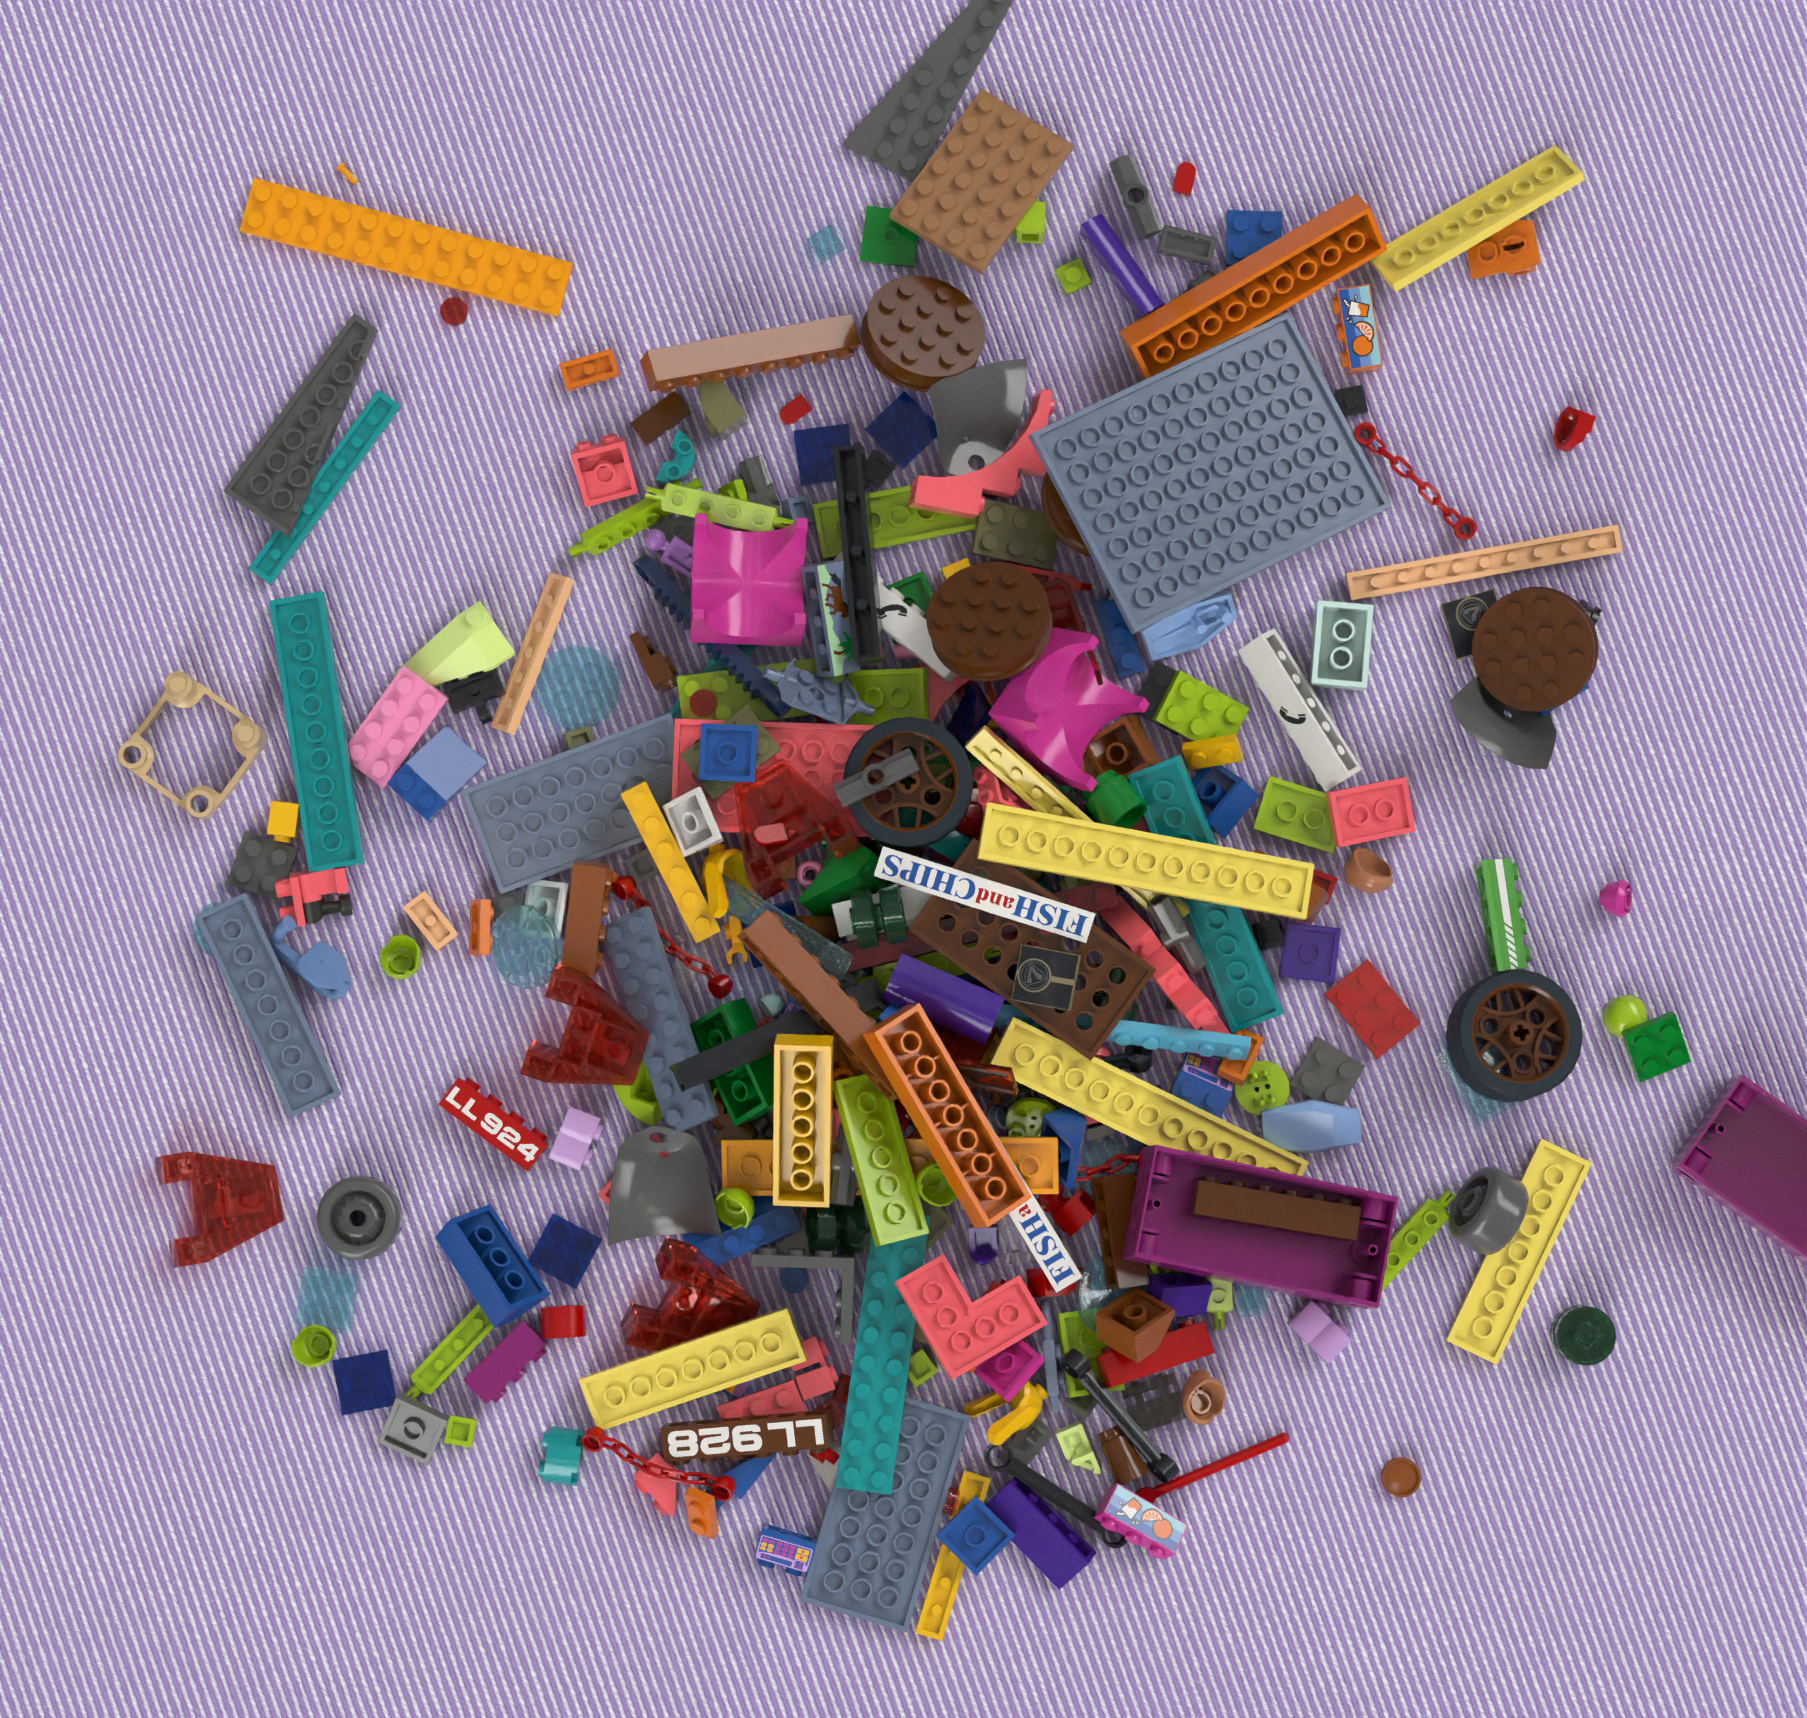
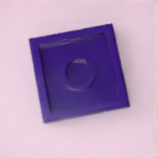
M1285 922L1284 936L1287 945L1282 946L1278 977L1334 984L1341 928Z

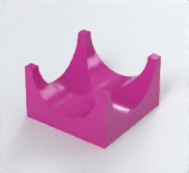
M695 513L692 535L689 642L801 647L806 625V613H804L803 582L800 567L804 566L808 518H796L794 523L778 530L743 532L717 526L707 518V514Z
M1053 627L1050 641L1042 655L1029 668L1012 677L988 714L1038 773L1044 774L1046 772L1058 785L1092 792L1097 782L1092 776L1084 773L1082 767L1083 755L1089 742L1101 728L1112 720L1129 713H1144L1150 704L1145 697L1132 694L1118 687L1092 666L1084 651L1094 650L1099 643L1093 634Z

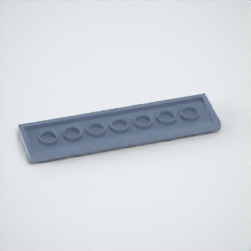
M247 892L196 915L197 922L289 1117L292 1118L341 1095Z
M642 907L605 925L607 926L605 942L667 1128L677 1130L669 1133V1136L720 1115L708 1081L681 1092L672 1070L670 1071L669 1066L697 1055L699 1051L651 907Z

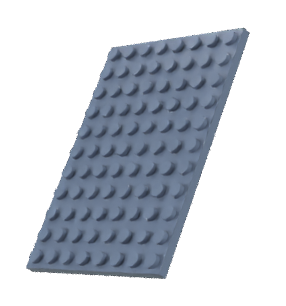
M1289 312L1035 431L1028 436L1132 635L1392 507Z

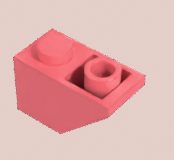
M660 1451L648 1460V1462L665 1468L677 1470L669 1461L664 1462V1455ZM653 1467L650 1468V1471L655 1472L657 1474H660L661 1470ZM640 1469L636 1471L633 1475L636 1478L633 1482L634 1485L644 1495L649 1492L655 1499L652 1504L662 1515L668 1513L670 1516H673L677 1511L678 1482L653 1477ZM669 1472L668 1476L678 1478V1474Z

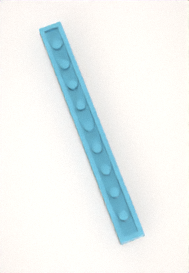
M1002 1004L993 1025L994 1027L1006 1028L1012 1016L1047 1034H1052L1014 1005ZM1080 1014L1076 1019V1025L1080 1029H1088L1092 1024L1090 1015ZM1120 1020L1106 1039L1107 1042H1115L1121 1046L1137 1045L1143 1046L1146 1049L1160 1048L1171 1050L1175 1053L1190 1052L1204 1057L1220 1056L1230 1060H1247L1251 1045V1037L1128 1020Z

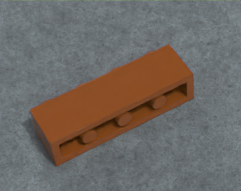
M576 859L573 863L561 973L594 977L597 969L602 970L604 953H599L600 942L605 943L607 926H602L603 915H608L610 899L605 898L606 888H611L613 872L608 871L609 863Z

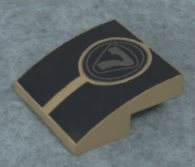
M1494 589L1440 604L1448 631L1447 636L1456 661L1472 656V643L1476 627L1486 610L1497 601Z
M1022 944L1011 1000L1071 1011L1081 955Z

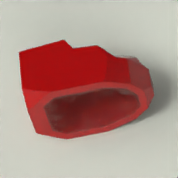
M1567 406L1560 413L1554 429L1553 439L1556 448L1565 452L1572 451L1577 444L1583 442L1586 434L1592 431L1596 416Z

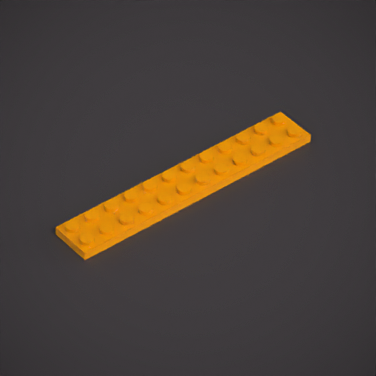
M257 178L253 179L239 229L241 233L555 317L560 315L573 268L572 262Z
M922 1137L904 1138L916 1182L918 1172L927 1163L936 1160ZM998 1137L1032 1194H1059L1058 1137ZM722 1139V1190L741 1188L750 1196H773V1139ZM832 1139V1158L834 1149H837L838 1139ZM857 1181L856 1195H861L859 1184Z

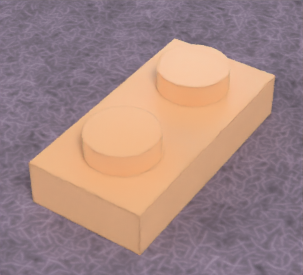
M425 890L403 907L437 952L459 936V933Z

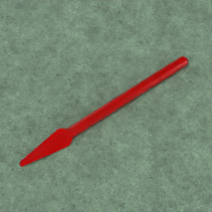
M1287 1433L1278 1434L1176 1477L1168 1484L1162 1483L1153 1488L1143 1487L1134 1493L1153 1504L1156 1498L1286 1444L1289 1441V1435Z

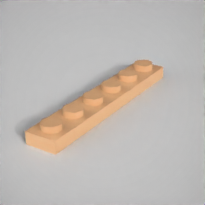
M549 573L506 684V694L501 697L490 727L515 735L575 580L563 575Z

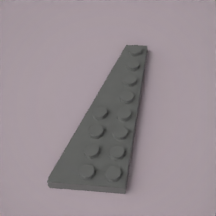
M973 0L849 135L843 147L913 183L927 163L1014 0Z
M355 313L223 490L288 538L295 528L378 333L374 326Z

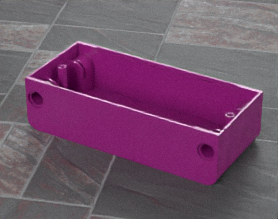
M1743 1074L1732 1075L1669 1167L1807 1265V1119Z
M1160 1145L1143 1147L1122 1259L1350 1308H1379L1398 1197ZM1202 1176L1219 1178V1184L1228 1185L1229 1180L1246 1183L1245 1188L1255 1189L1256 1185L1273 1187L1272 1192L1282 1194L1283 1189L1299 1191V1197L1309 1198L1310 1194L1327 1196L1326 1201L1336 1203L1337 1198L1353 1200V1206L1361 1207L1357 1241H1346L1188 1215L1192 1181L1201 1180Z

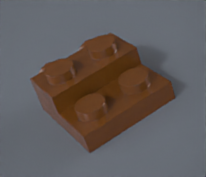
M639 631L629 635L655 691L661 689L662 693L675 688L677 684L673 675L677 674V671L670 656L663 657L661 651L655 654L647 635L642 637Z

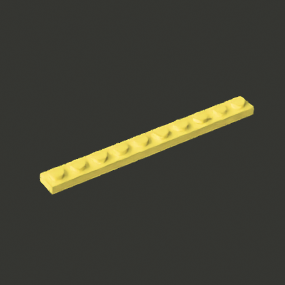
M986 725L966 743L965 748L1037 812L1093 822ZM1121 886L1148 911V901L1160 894ZM1170 895L1182 917H1185L1189 913L1190 907L1179 897Z

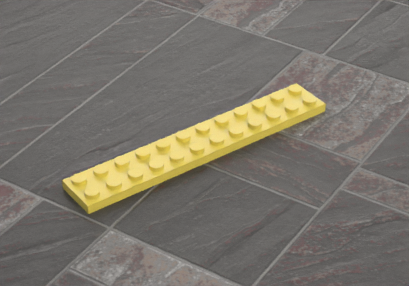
M989 802L985 804L977 859L1301 920L1307 917L1314 864Z
M1012 1016L987 1065L988 1068L996 1072L1007 1073L1009 1078L1148 1146L1160 1145L1303 1176L1309 1163L1096 1057H1093L1090 1061L1065 1042Z

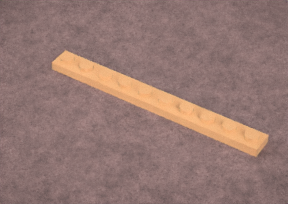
M1618 525L1350 572L1346 573L1345 577L1351 602L1619 554L1623 552L1619 527Z

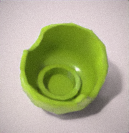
M405 934L394 935L390 937L388 944L380 951V966L387 976L396 980L410 978L421 966V949L413 938Z
M1633 995L1619 996L1607 1002L1602 1012L1603 1024L1609 1033L1623 1038L1621 1031L1648 1021V1010L1644 1002Z
M936 1161L927 1163L918 1172L916 1180L917 1190L926 1202L942 1207L950 1205L957 1198Z
M727 1188L720 1191L714 1199L717 1217L722 1223L731 1226L732 1229H737L741 1226L744 1228L748 1227L755 1212V1205L753 1199L745 1190L741 1188Z
M318 1324L304 1327L297 1337L292 1340V1355L299 1364L307 1367H321L333 1358L337 1349L336 1337L329 1328Z

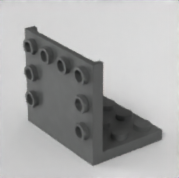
M760 1247L758 1252L752 1254L751 1266L843 1269L842 1289H837L836 1309H841V1317H836L835 1337H840V1344H852L855 1255H833V1249H816L815 1254H805V1248H788L786 1253H777V1247Z

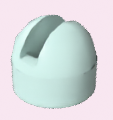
M771 993L759 999L763 1011L769 1018L776 1016L782 1010L783 1003L780 996Z

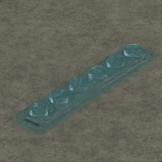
M722 874L729 903L727 913L747 925L767 909L770 912L776 913L782 919L785 929L789 933L797 935L803 943L802 947L809 954L815 955L820 960L821 968L828 975H833L838 981L844 979L854 955Z

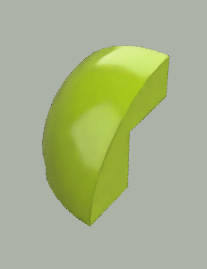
M629 1053L625 1066L610 1059L609 1073L611 1082L622 1104L640 1121L650 1126L655 1125L663 1116L644 1058L636 1055V1053Z

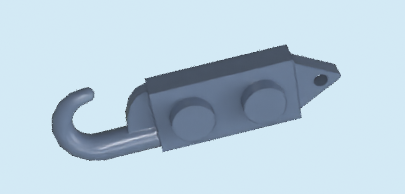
M1043 1299L1040 1304V1311L1048 1323L1041 1328L1048 1396L1051 1397L1052 1412H1060L1058 1395H1060V1388H1065L1063 1371H1058L1057 1360L1062 1358L1061 1344L1055 1343L1049 1301Z

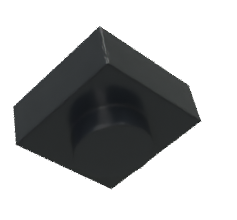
M1362 384L1334 391L1336 402L1344 417L1368 412Z
M875 449L866 459L868 481L880 489L896 469V465Z
M1273 918L1251 925L1261 953L1287 945L1280 918Z

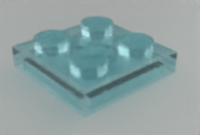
M304 1267L295 1323L317 1324L326 1328L352 1331L360 1275Z

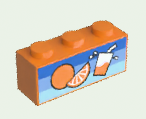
M1370 284L1337 289L1334 294L1335 297L1331 298V307L1333 314H1338L1339 324L1335 325L1337 340L1342 341L1344 351L1340 352L1342 368H1347L1348 375L1380 370L1383 366Z

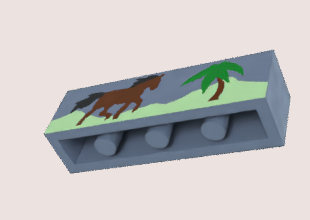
M843 560L825 561L800 567L817 677H834L859 671L860 666L854 661L852 653Z

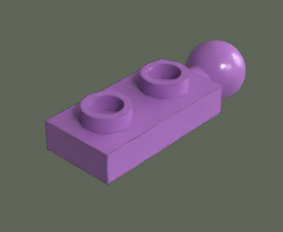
M649 530L644 536L645 546L652 551L662 550L663 552L659 557L661 561L691 578L692 545L676 535H673L668 542L661 530Z

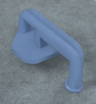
M289 915L284 916L268 938L278 960L319 995L333 1000L341 999L351 987L349 971L344 956L331 945L318 942L301 957L282 941L289 931H293L296 928L295 920Z

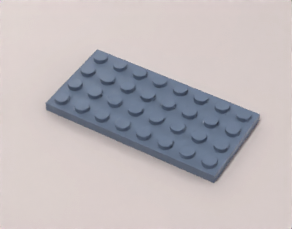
M670 712L461 790L500 894L573 868V863L576 859L591 861L644 841L620 792L646 780L671 830L670 823L662 807L672 801L675 724Z
M905 1396L891 1495L835 1487V1479L800 1601L906 1633L908 1632L971 1415Z

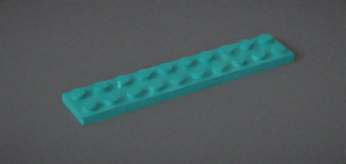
M319 591L269 601L308 871L311 873L365 864L325 592Z
M1181 754L1128 775L1131 785L1148 803V809L1144 817L1151 833L1217 845ZM1179 897L1190 907V911L1185 917L1190 921L1195 933V940L1207 960L1205 968L1231 1032L1239 1031L1284 1014L1285 1011L1244 910L1242 908Z
M925 1215L926 1223L929 1229L930 1216ZM871 1232L835 1487L891 1495L916 1321L894 1282L923 1266L928 1234L875 1247Z

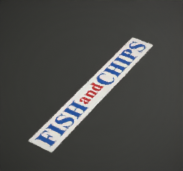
M884 846L874 873L876 877L1084 943L1087 942L1095 917V913Z
M1003 1146L1032 1197L1011 1211L1009 1215L1054 1290L1058 1292L1082 1278V1275Z

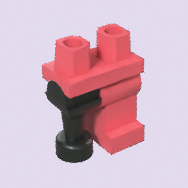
M345 867L311 873L308 870L289 873V878L275 881L277 898L293 896L294 902L293 905L279 907L281 921L284 916L289 915L297 922V926L300 927L306 926V924H315L323 916L341 912L342 916L353 915L350 894L340 895L339 901L323 902L322 897L325 894L349 892Z

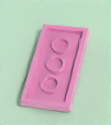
M403 666L349 741L350 764L378 785L386 788L388 786L387 782L398 772L450 698L408 667Z

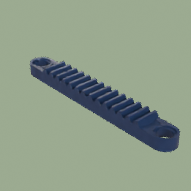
M641 555L633 562L635 570L653 589L654 599H661V606H668L669 614H676V621L678 623L683 622V629L689 630L691 599L648 555ZM698 642L700 646L705 645L707 653L713 652V660H720V667L722 669L728 667V675H735V682L737 684L743 683V691H750V698L752 700L759 698L778 718H782L792 709L791 706L781 700L780 691L768 678L762 677V672L735 644Z

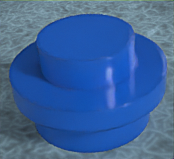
M786 1267L781 1273L780 1283L785 1291L799 1293L806 1287L808 1276L803 1268Z

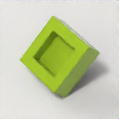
M1080 258L1054 271L1066 296L1092 283Z
M742 479L733 480L718 488L721 495L749 501Z
M923 1348L910 1357L908 1377L915 1387H918L939 1372Z
M450 1414L444 1443L472 1448L478 1419Z

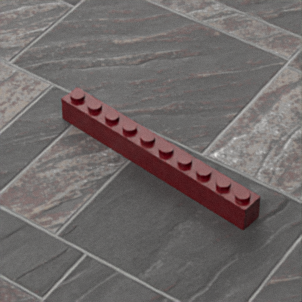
M1097 881L1051 893L1065 904L1089 912L1119 906L1114 884ZM980 910L978 919L982 924L987 925L993 922L994 914ZM953 917L939 920V927L944 931H949L955 926V919ZM1005 925L1001 930V934L1014 932L1017 929L1013 925ZM908 928L839 944L846 972L899 960L901 953L911 957L936 950L909 931ZM967 931L962 935L961 940L963 944L977 941L978 936L973 931Z

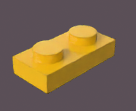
M1236 734L1182 744V752L1189 770L1243 761L1244 754Z

